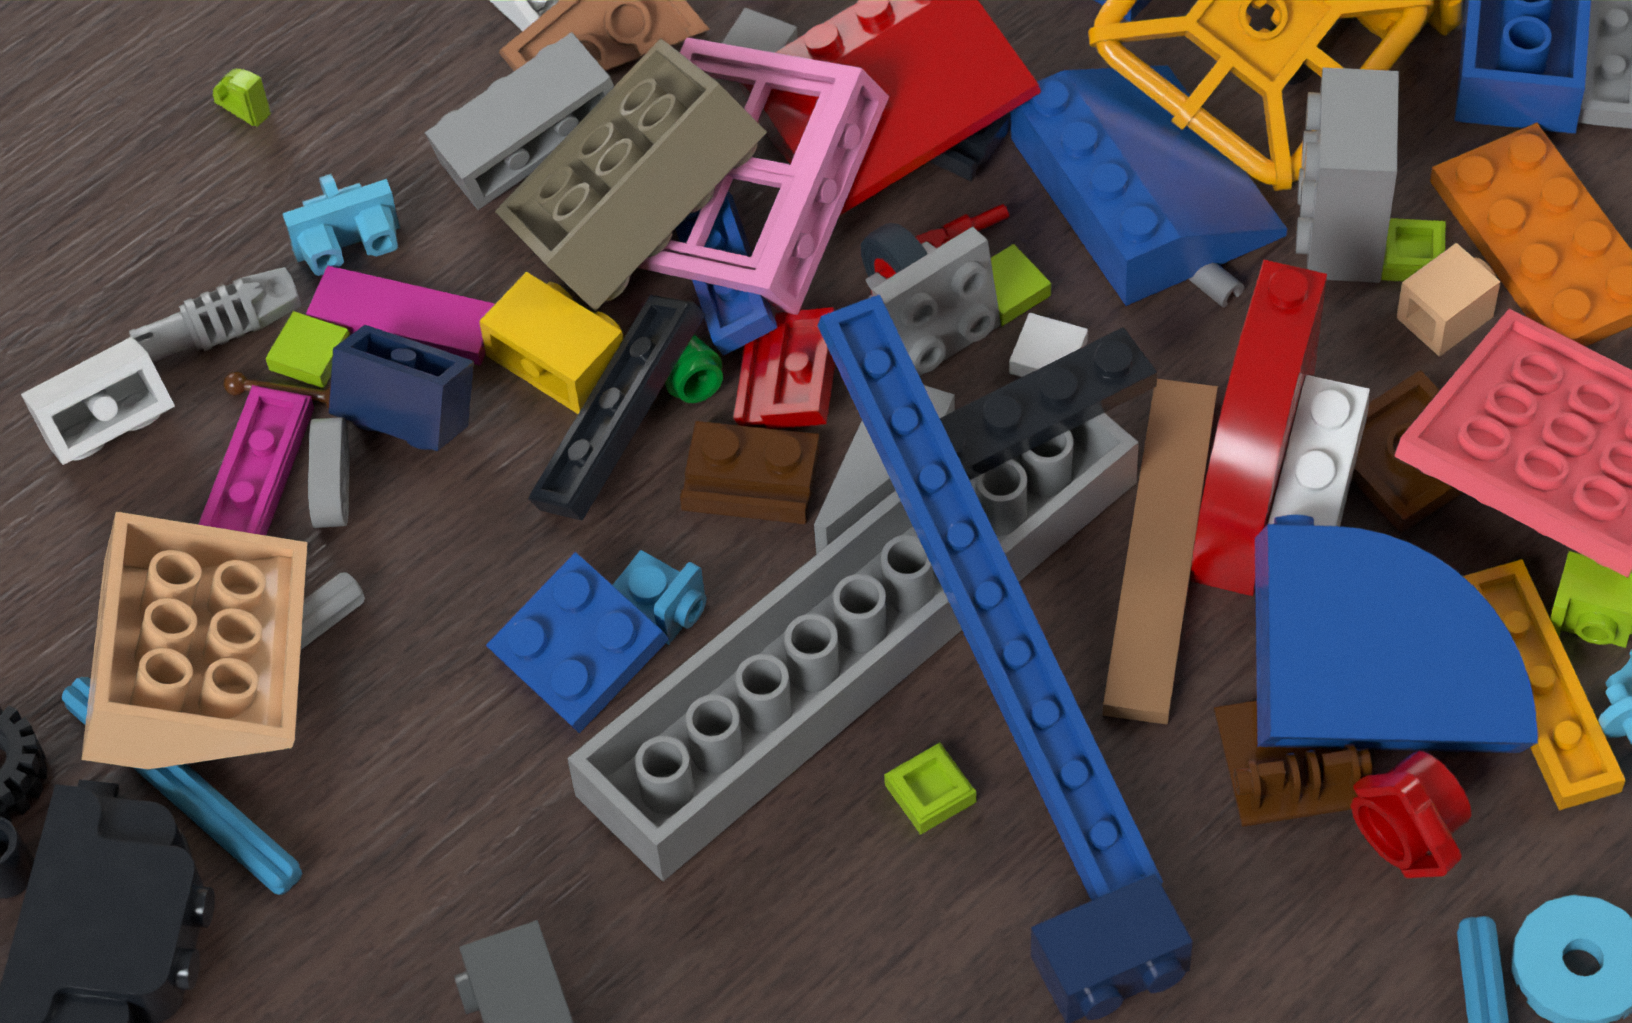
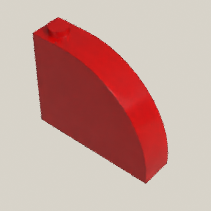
M1263 260L1239 340L1215 435L1194 543L1191 582L1249 596L1254 594L1255 537L1269 523L1305 376H1314L1327 281L1326 273Z

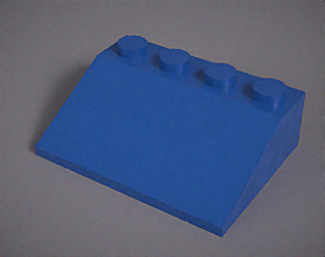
M1168 65L1150 66L1190 97ZM1113 68L1063 70L1037 81L1041 93L1010 111L1011 140L1125 306L1192 278L1200 268L1207 264H1224L1287 236L1286 226L1244 170L1186 126L1181 130L1172 123L1171 120L1174 116Z

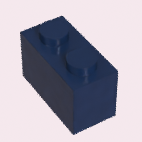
M364 325L333 348L329 414L339 418L344 417L345 420L353 422L360 429L380 431L406 440L409 445L415 448L439 451L468 427L474 361Z
M1155 874L1031 927V958L1066 1023L1074 1022L1083 1017H1086L1088 1020L1103 1018L1118 1009L1124 999L1147 989L1150 993L1167 990L1176 985L1184 977L1185 973L1190 971L1193 941Z

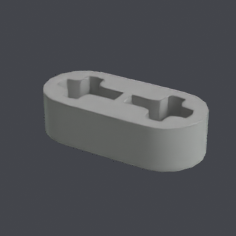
M344 417L311 419L308 499L311 522L314 528L347 526L350 452L348 429Z

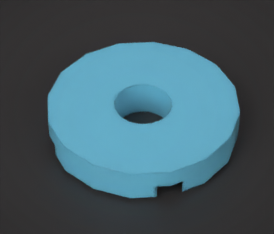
M1577 895L1547 901L1530 913L1515 937L1511 973L1516 986L1519 984L1521 991L1528 998V1005L1539 1016L1553 1023H1609L1617 1021L1623 1016L1626 1018L1632 1013V918L1623 909L1605 900ZM1574 950L1588 952L1596 958L1600 965V970L1594 975L1578 976L1570 972L1565 966L1562 957Z

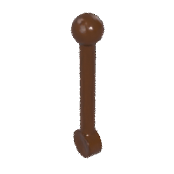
M231 372L224 378V389L233 396L240 395L245 391L250 392L252 385L308 395L311 396L312 401L326 403L329 409L330 387L325 391L250 380L240 372Z

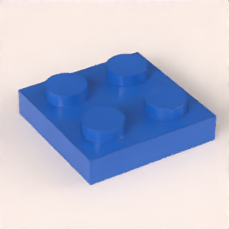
M575 552L486 646L580 734L662 648L669 638L656 624Z

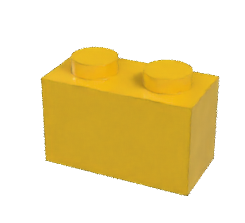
M528 272L479 320L487 357L579 414L623 341L622 330L611 317L602 312L592 313L576 303L571 295L560 285L554 282L546 284Z

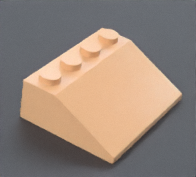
M115 512L103 567L81 760L141 769H155L292 748L295 741L307 542Z

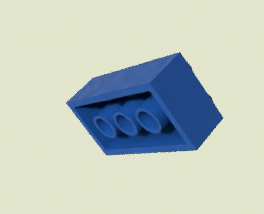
M1465 0L1454 121L1525 128L1538 123L1541 129L1545 131L1576 133L1585 91L1591 0Z

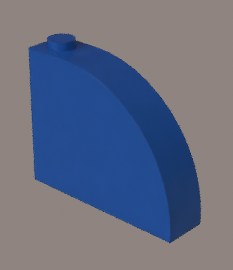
M1306 515L1274 518V524H1267L1255 537L1258 747L1344 749L1345 744L1353 743L1356 749L1367 748L1369 750L1521 753L1538 743L1535 702L1529 676L1521 654L1507 627L1494 608L1455 569L1421 548L1395 537L1360 528L1314 525V518Z

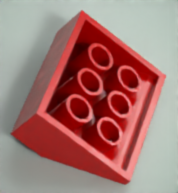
M859 0L826 22L812 27L806 34L775 52L862 68L889 96L840 215L1041 93L1038 82L978 0ZM739 82L748 101L754 85ZM772 88L758 123L767 131L765 135L791 164L819 97Z

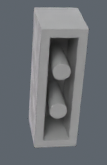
M571 32L555 44L544 47L536 57L507 77L493 82L485 92L459 110L446 114L437 125L426 131L425 134L440 164L475 208L479 210L530 175L613 89L614 85L610 76Z

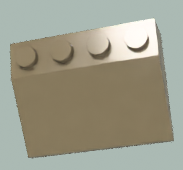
M660 38L495 212L554 273L596 311L604 302L615 299L623 292L628 285L630 275L647 257L657 255L667 246L672 237V231L689 213L700 210L710 201L715 192V186L732 168L742 166L753 156L758 146L757 142L767 131L717 81Z

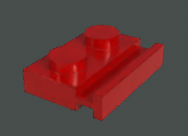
M834 307L799 310L798 315L787 312L775 313L774 319L778 328L745 344L733 416L738 426L751 427V425L765 424L768 429L827 424L835 362L817 325L822 315L835 311Z

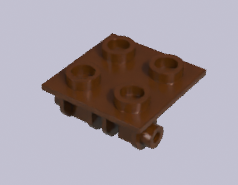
M1257 700L1214 707L1242 827L1352 810V800L1357 796L1353 785L1363 777L1372 774L1371 757L1367 748L1356 749L1353 743L1345 744L1344 749L1258 747Z

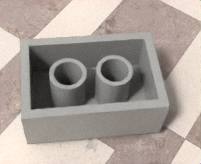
M1323 67L1320 93L1308 92L1306 130L1315 131H1304L1302 168L1299 169L1297 204H1300V217L1297 220L1296 254H1307V269L1326 273L1327 280L1377 283L1381 281L1397 175L1399 71Z

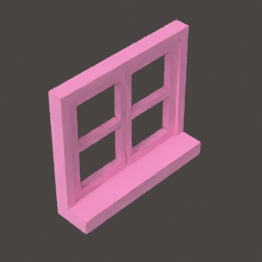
M686 37L680 53L710 77L754 85L744 109L757 122L772 88L817 96L819 98L791 164L751 157L742 166L732 168L715 186V192L710 201L701 208L687 243L670 240L661 252L653 257H647L637 268L759 294L778 311L798 315L889 96L862 68ZM733 179L780 188L751 257L704 247Z

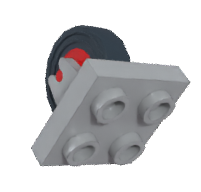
M896 223L882 225L872 231L862 241L861 258L868 275L866 283L871 288L869 298L880 294L919 376L934 370L941 362L971 343L983 339L990 331L1001 325L988 240L974 227L969 228L939 248H935L928 242L921 244L911 232Z

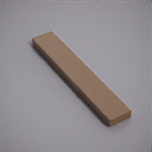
M1157 379V386L1154 387L1104 695L1103 716L1168 725L1218 386Z

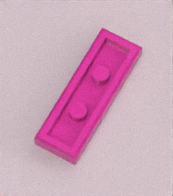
M327 265L306 315L346 328L349 331V335L362 326L368 325L473 360L474 364L481 365L486 352L479 320L495 304Z
M252 385L198 525L267 535L314 410L311 396Z

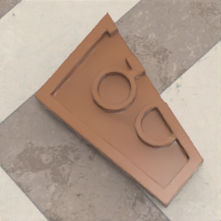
M560 0L499 51V54L515 71L536 57L544 47L555 44L572 32L606 72L642 58L660 38L670 46H674L684 42L686 37L694 38L707 33L710 29L686 0Z

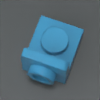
M642 550L638 552L613 584L622 595L669 638L666 642L668 645L683 627L688 629L696 623L704 610L707 599L704 592L702 570L699 566L688 562L682 571L679 572Z

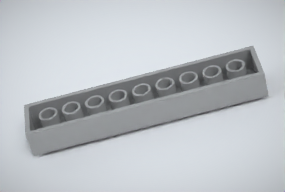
M1105 413L970 480L1018 582L1136 484L1139 442ZM896 490L567 758L575 796L662 881L671 876L962 630Z

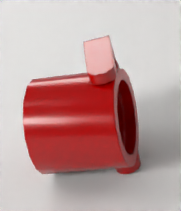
M1422 751L1413 752L1387 773L1363 777L1353 785L1357 796L1352 800L1351 809L1359 830L1381 857L1391 865L1400 868L1405 878L1442 877L1447 875L1460 862L1462 854L1452 838V834L1469 822L1472 816L1471 806L1463 788L1454 775L1432 755Z

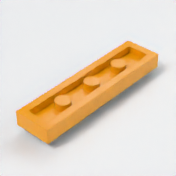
M1523 560L1463 576L1494 608L1507 627L1521 654L1531 684L1537 720L1538 743L1530 748L1558 810L1621 793L1625 783L1624 775Z

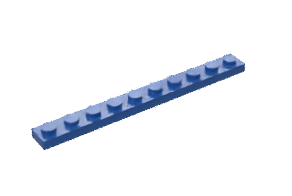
M880 294L822 315L817 325L1091 901L1153 874L1157 876L1160 884H1162L1163 880Z

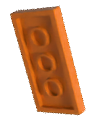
M1538 123L1432 167L1431 184L1527 318L1585 347L1632 327V250Z

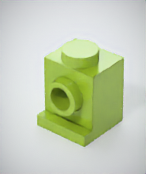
M1569 551L1550 618L1558 637H1560L1562 630L1577 634L1581 639L1592 644H1614L1626 648L1629 635H1632V573L1627 578L1608 567L1596 563L1585 555Z

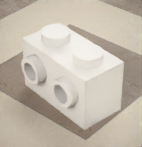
M133 337L21 394L48 447L62 465L72 460H80L93 455L106 442L127 431H135L148 426L157 420L161 413L175 406L148 352Z

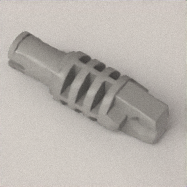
M286 267L239 278L232 281L233 283L230 285L216 287L217 290L210 293L208 291L201 293L200 297L192 299V297L183 301L184 304L179 306L180 312L140 328L129 330V333L148 352L154 363L196 346L197 351L203 349L205 352L212 349L214 345L219 343L222 345L234 337L240 338L245 336V333L253 330L255 332L299 308L301 302L290 273Z

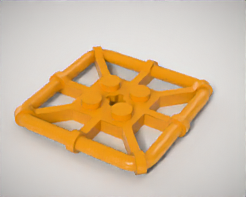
M1107 0L1094 21V27L1088 30L1090 46L1097 47L1098 53L1109 66L1174 116L1171 120L1172 123L1181 130L1186 126L1189 127L1251 177L1265 184L1273 185L1274 190L1278 191L1291 189L1292 182L1298 181L1299 169L1302 168L1303 144L1302 141L1290 156L1281 90L1303 63L1321 77L1323 67L1344 68L1317 47V44L1336 20L1377 14L1402 13L1401 17L1360 68L1389 71L1419 33L1427 18L1428 10L1433 8L1434 5L1433 0H1198L1186 16L1120 23L1137 0ZM1266 3L1275 10L1271 20L1277 27L1273 31L1262 28L1258 32L1249 25L1251 17L1246 13V10L1250 5L1260 9ZM1185 36L1214 58L1217 63L1191 96L1188 97L1121 43ZM1229 71L1263 97L1270 159L1258 152L1201 107Z

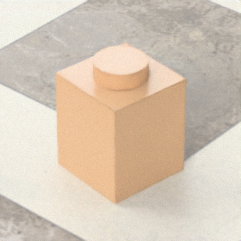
M1455 243L1402 282L1396 318L1440 357L1493 318L1500 281L1485 261L1480 258H1473L1459 244Z

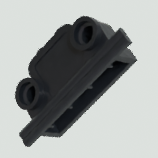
M79 780L78 786L55 784L0 985V1023H159L171 1018L178 1011L182 1004L185 989L193 990L198 979L200 956L198 949H195L200 927L208 928L211 923L215 895L212 887H204L193 861L186 837L178 829L173 815L166 807L151 801L117 798L119 792L117 783Z

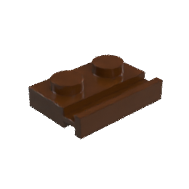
M695 421L685 469L683 490L681 489L680 494L681 510L806 524L809 500H811L820 452L819 434Z

